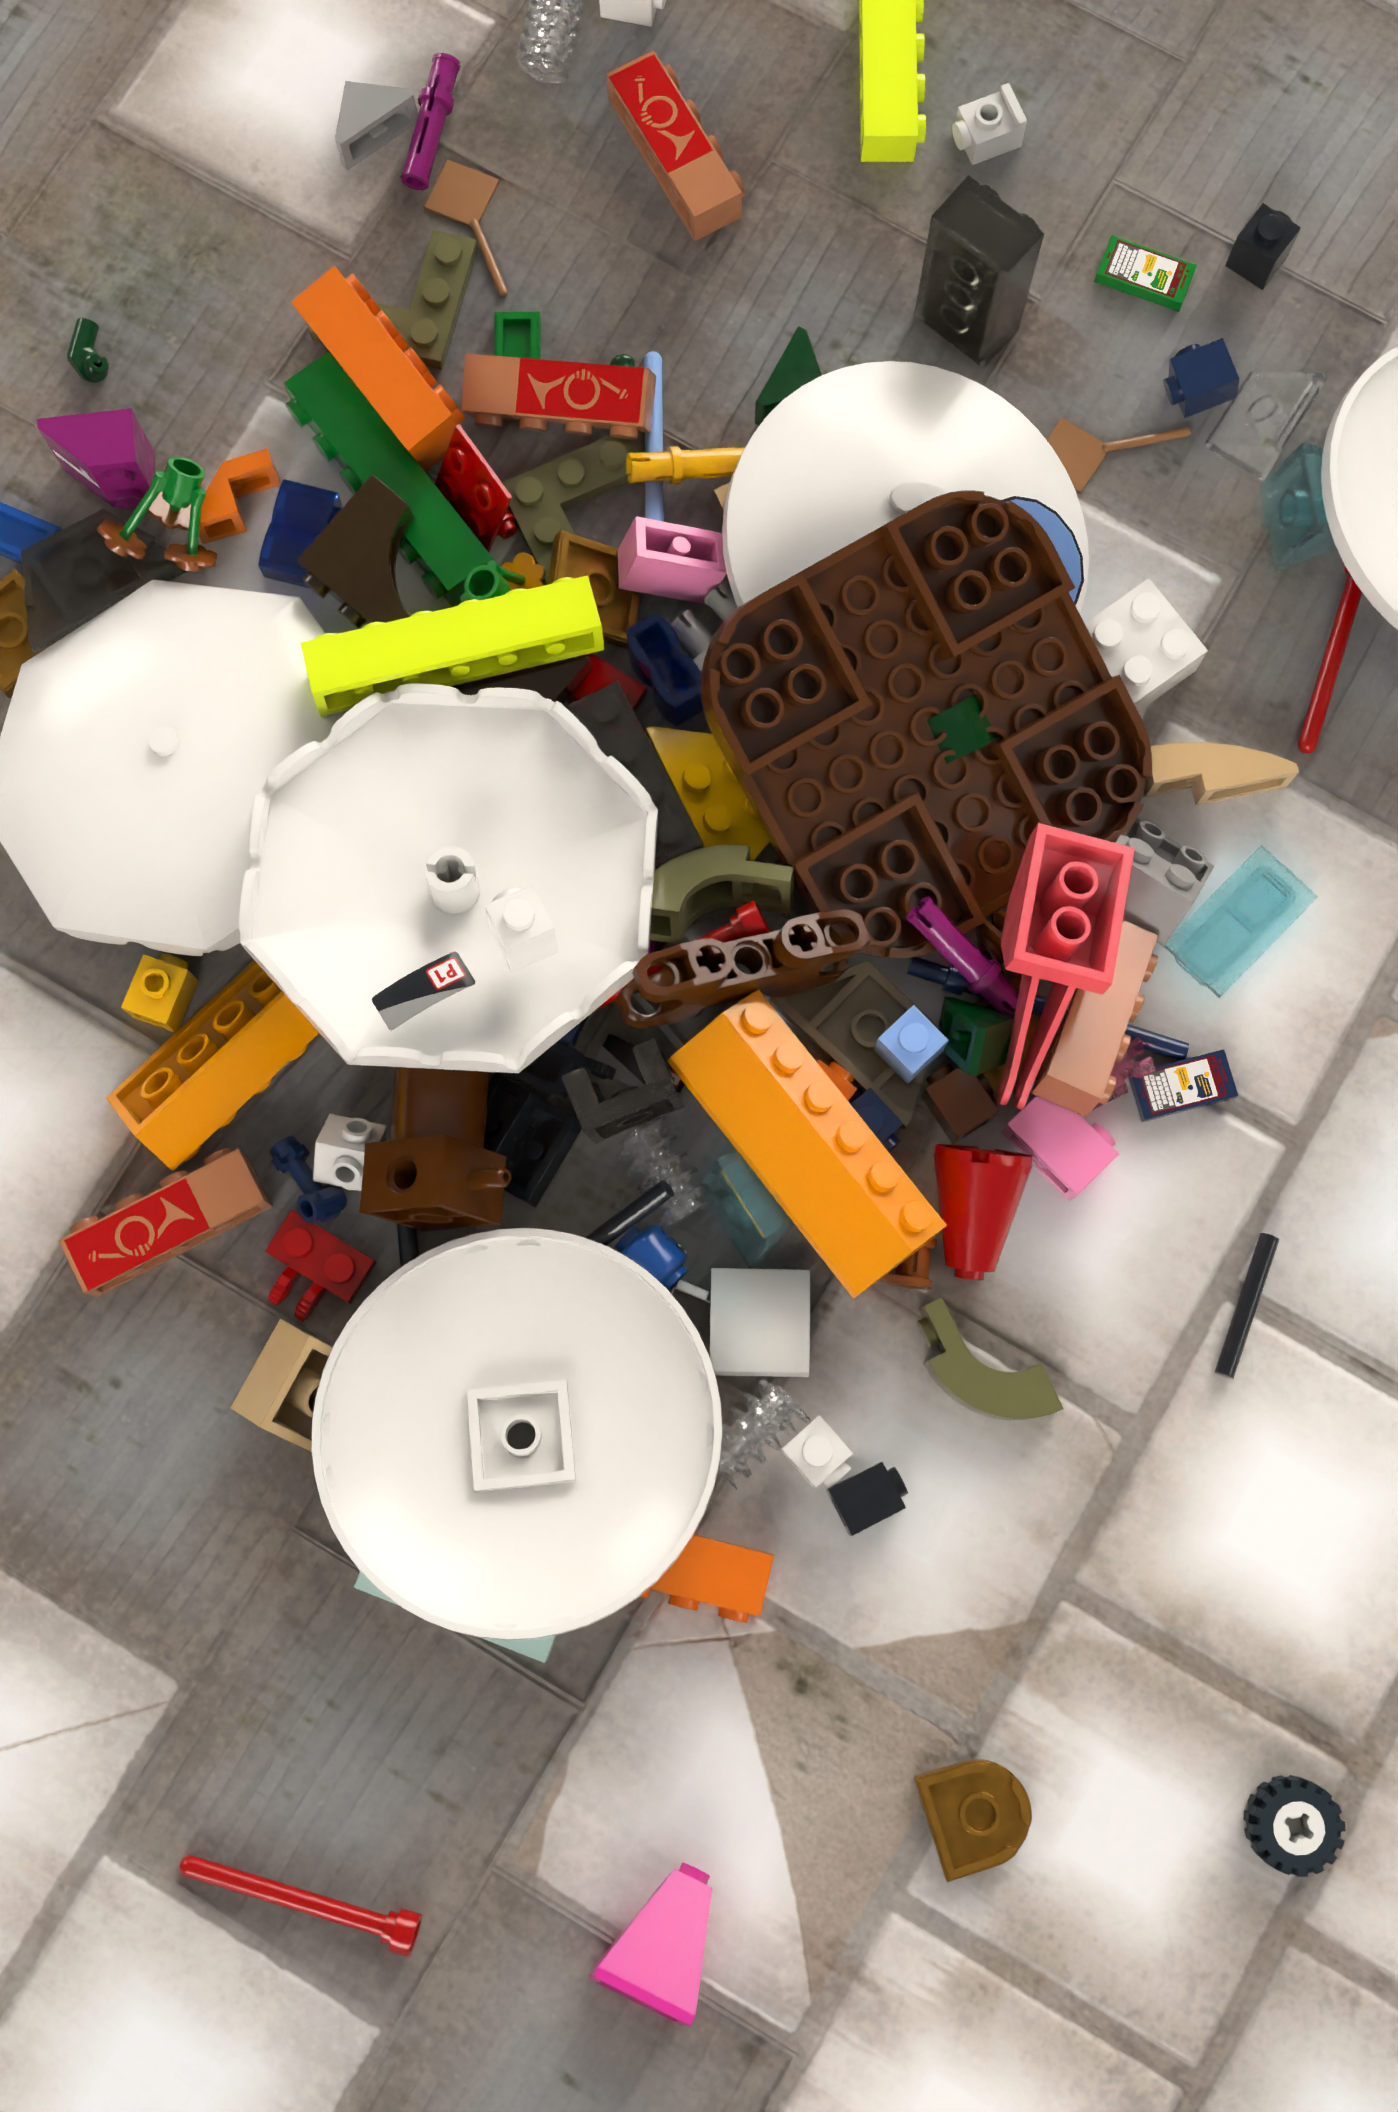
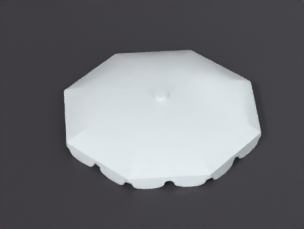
M153 579L21 665L0 735V842L56 930L89 941L126 945L127 942L131 941L154 950L189 956H202L203 953H210L215 950L225 951L240 943V901L245 872L249 870L251 862L249 838L256 794L259 795L260 789L266 784L267 776L277 765L307 743L312 741L320 743L326 740L331 733L332 726L347 712L320 717L311 692L301 642L314 640L317 636L325 633L300 597Z
M435 684L399 685L396 690L388 691L385 694L376 692L363 699L338 719L332 726L331 733L326 740L320 743L316 741L307 743L284 759L267 776L266 784L260 789L259 795L256 794L249 838L251 862L249 870L245 872L240 901V943L349 1065L520 1073L634 978L632 972L636 964L645 955L649 954L658 809L640 782L618 760L612 756L607 757L600 750L595 738L564 705L558 701L553 702L551 699L543 698L538 692L518 688L480 689L475 695H465L456 688ZM533 884L554 926L558 952L511 972L490 930L485 905L492 902L496 895L506 889L514 887L522 889ZM457 952L473 976L475 984L436 1003L396 1029L389 1030L374 1006L372 997L426 964L449 953Z

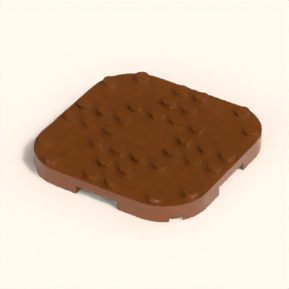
M955 491L930 499L738 607L720 625L708 646L701 672V700L708 726L781 862L784 866L794 867V886L809 913L846 909L861 914L870 940L859 952L861 954L874 957L909 958L936 951L937 949L912 923L906 920L909 911L916 904L921 908L920 901L928 896L963 934L986 922L985 917L1008 904L1029 837L1038 823L1115 843L1119 836L1125 835L1134 824L1144 806L1140 802L1144 793L1146 778H1151L1152 753L1149 737L1141 716L1120 675L1111 677L1069 594V591L1073 590L1075 586L1048 534L1031 514L1012 501H1001L984 495L983 491ZM976 694L981 704L979 715L982 719L986 714L992 727L986 729L988 732L995 733L997 737L982 748L946 764L944 757L956 755L954 750L940 751L938 744L945 739L947 734L943 729L942 733L935 739L927 719ZM836 923L830 926L829 935L841 945L854 943V933L847 925Z

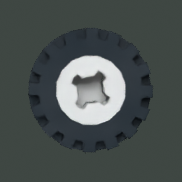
M1280 1775L1272 1777L1273 1781L1269 1783L1262 1782L1257 1786L1259 1789L1257 1794H1251L1247 1800L1250 1803L1248 1811L1244 1810L1243 1820L1247 1822V1828L1244 1829L1245 1835L1252 1844L1250 1847L1274 1869L1287 1875L1294 1874L1298 1877H1308L1310 1872L1318 1874L1324 1871L1323 1865L1327 1862L1332 1865L1337 1859L1334 1855L1336 1849L1342 1850L1344 1840L1340 1838L1341 1832L1346 1831L1345 1822L1339 1816L1342 1811L1339 1805L1332 1800V1795L1314 1782L1298 1776L1289 1775V1777H1284Z

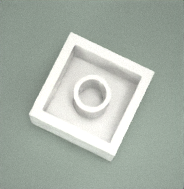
M1149 578L1084 623L1111 677L1120 675L1138 712L1194 673L1208 652L1206 647Z

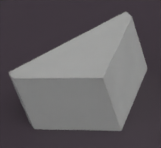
M345 81L335 140L342 165L346 170H349L416 124L418 118L414 95L408 88Z

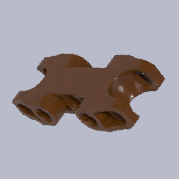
M844 909L796 917L787 921L781 930L725 943L713 938H703L681 943L645 955L633 969L632 974L635 981L628 983L619 993L616 1000L625 1024L637 1028H646L693 1019L699 1016L706 1007L744 999L758 989L762 994L773 998L798 994L833 983L839 979L849 966L845 958L858 954L870 940L861 914ZM836 923L847 925L854 933V943L841 945L830 938V926ZM735 963L745 965L751 974L740 971ZM833 963L834 967L832 971H821L823 968ZM653 965L664 967L659 972L647 976V969ZM640 993L641 998L657 1002V1010L648 1015L638 1013L631 1005L630 998L632 995Z

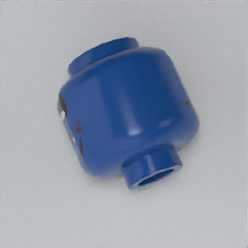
M650 1225L643 1231L633 1226L615 1245V1248L621 1254L647 1270L668 1291L688 1271L683 1265L687 1258L685 1249L659 1225Z

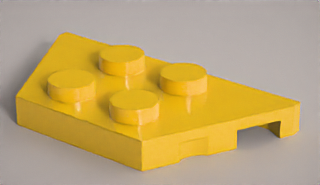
M655 726L646 728L642 739L682 820L686 821V829L690 833L696 849L717 845L750 846V861H755L771 841L713 734Z

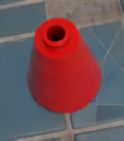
M935 1145L933 1156L940 1217L947 1225L942 1229L945 1265L955 1268L954 1277L981 1281L984 1280L985 1272H995L1032 1169V1155L995 1149V1151L979 1149L976 1146Z

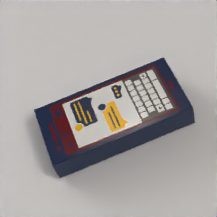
M1224 1049L1134 1072L1128 1076L1141 1122L1227 1101L1238 1096Z

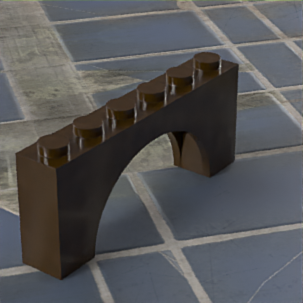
M372 474L297 559L299 565L306 573L302 581L323 599L328 593L342 604L338 612L358 629L364 624L367 625L372 622L387 623L410 617L402 605L396 583V558L399 545L407 528L415 519L409 505ZM581 655L450 687L458 689L460 693L465 695H475L480 689L485 688L526 689L538 692L543 698L563 704L593 669L590 658L586 655Z

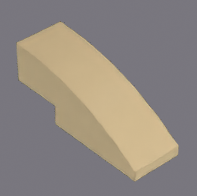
M1210 742L1150 746L1152 753L1151 778H1146L1144 794L1145 797L1191 788L1195 805H1201L1287 787L1299 773L1295 762L1242 746Z

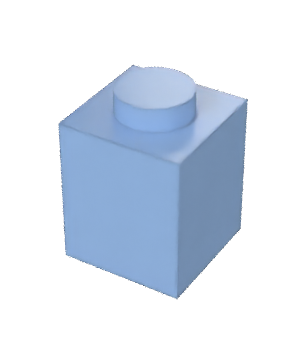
M913 1005L878 1038L874 1051L909 1084L943 1052L949 1040Z

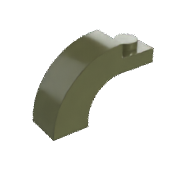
M746 845L709 846L686 852L669 860L654 871L650 940L681 944L687 929L700 916L720 908L741 907L755 900L760 910L791 915L795 901L794 867L750 861V846Z
M942 1297L920 1309L923 1319L917 1321L920 1332L928 1347L932 1348L937 1345L941 1353L924 1362V1365L937 1385L957 1403L980 1415L1002 1420L1034 1419L1064 1409L1041 1363L1018 1372H1004L992 1369L978 1361L968 1350Z

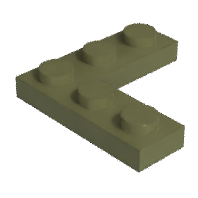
M437 230L432 231L409 310L380 303L376 304L409 345L403 353L411 347L427 367L443 370L478 252V245L476 239ZM310 327L311 339L322 342Z
M609 435L502 482L512 496L508 508L515 516L517 527L529 552L534 558L535 564H540L545 568L546 573L543 578L545 585L548 584L554 536L561 530L574 534L564 510L629 483L627 477L631 474H626V455L631 452L637 453L630 439L615 438Z

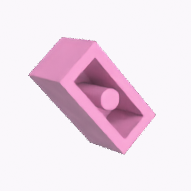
M635 517L617 550L619 589L706 604L704 600L707 594L713 588L717 590L718 584L722 582L727 574L723 555V537L720 532Z
M1039 1096L1034 1097L1001 1131L1021 1153L1032 1155V1164L1069 1201L1085 1189L1119 1155L1112 1147L1115 1144L1114 1139L1102 1126L1097 1123L1090 1125L1080 1114Z

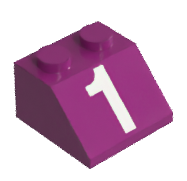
M132 408L37 419L38 430L63 470L110 506L136 509L150 488L156 469L154 450Z

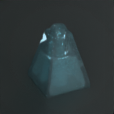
M1302 443L1259 485L1275 572L1287 570L1337 550L1326 519L1322 498L1321 466L1323 448L1312 443Z
M739 1152L726 1154L718 1158L698 1186L749 1269L758 1265L795 1225Z

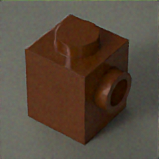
M949 1063L926 1078L930 1086L925 1088L921 1098L952 1144L959 1142L992 1121L999 1113V1110L990 1098L994 1094L993 1089L983 1073L977 1076L967 1075L960 1067L954 1070Z

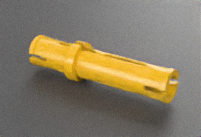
M679 446L668 447L667 451L627 453L626 474H631L628 475L627 480L629 483L668 481L672 485L681 484V480L732 477L745 447L680 450Z

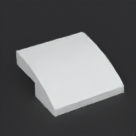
M711 1268L710 1361L715 1375L809 1377L810 1270Z

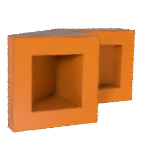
M268 448L222 462L206 489V496L201 508L199 538L202 544L246 532L247 529L237 498L281 485Z

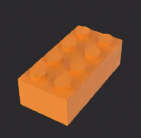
M334 265L292 300L291 303L408 452L425 471H428L445 457L455 426L461 424L466 418L441 384L432 389L438 382L415 351L410 347L403 353L409 345L385 313L380 310L356 276L352 273L345 279Z

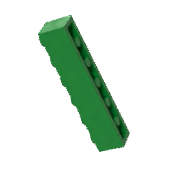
M327 352L284 382L290 401L285 404L289 413L301 428L308 424L316 435L312 440L317 449L328 462L335 458L343 468L339 474L353 494L373 474L409 505L415 519L403 535L398 551L409 565L416 561L425 573L421 576V579L437 600L443 596L451 607L462 603L460 597L465 593L464 583L469 572L478 566L487 565L494 558L331 353Z

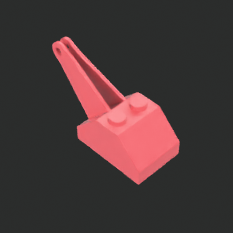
M1038 823L1031 833L1009 897L1001 938L1005 970L1021 973L1022 978L1007 1059L997 1093V1104L1006 1106L1013 1091L1039 979L1052 981L1053 985L1025 1057L1016 1087L1013 1106L1020 1110H1023L1027 1103L1034 1080L1075 989L1079 988L1103 995L1112 985L1135 848Z

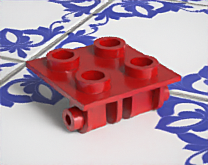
M460 424L456 425L435 485L487 551L490 552L496 536L500 535L505 540L513 536L517 531V527L514 524L516 522L515 516L508 509L512 496Z

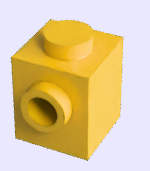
M161 953L160 958L156 959L143 954L121 1008L135 1019L176 1033L180 1028L199 980L187 970L189 964L180 958Z

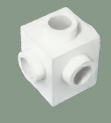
M329 1114L315 1142L313 1181L343 1187L347 1190L361 1191L365 1143L386 1141L387 1126L368 1122L361 1118H348Z

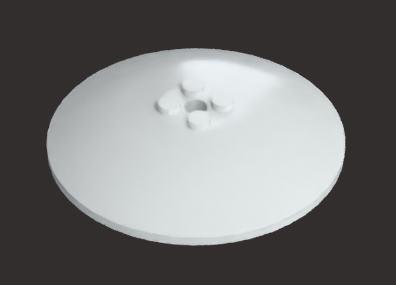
M534 1228L498 1229L475 1233L449 1241L421 1254L385 1279L362 1302L346 1323L335 1342L321 1376L312 1419V1458L321 1503L332 1530L344 1551L361 1573L399 1606L427 1622L453 1632L499 1640L538 1639L564 1634L589 1626L622 1609L655 1584L678 1559L692 1539L705 1514L715 1486L722 1443L721 1403L717 1380L709 1354L696 1327L683 1307L667 1288L637 1263L601 1243L578 1235ZM528 1423L535 1429L534 1442L526 1449H515L508 1444V1432L515 1424Z

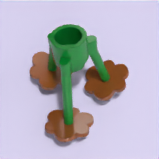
M170 458L165 472H155L150 488L125 525L115 524L109 519H104L102 524L98 526L97 531L105 538L106 546L120 556L128 557L131 555L134 558L143 559L147 546L137 538L134 531L146 512H148L153 518L159 519L163 527L167 529L180 528L188 531L187 544H170L169 548L164 550V558L176 562V566L185 571L199 572L203 571L205 567H214L216 565L217 553L206 550L204 546L198 544L201 508L206 496V491L201 488L205 477V470L198 463L188 458Z

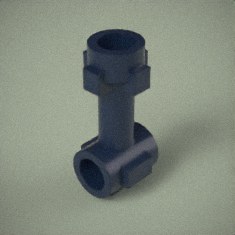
M288 1136L277 1142L270 1149V1154L273 1157L271 1162L277 1171L281 1170L283 1174L289 1172L304 1193L298 1197L297 1208L299 1214L306 1222L313 1223L319 1220L321 1223H325L339 1216L341 1210H344L347 1205L346 1194L342 1187L330 1184L322 1186L320 1182L313 1181V1171L305 1161L310 1152L304 1144L301 1145L294 1136Z

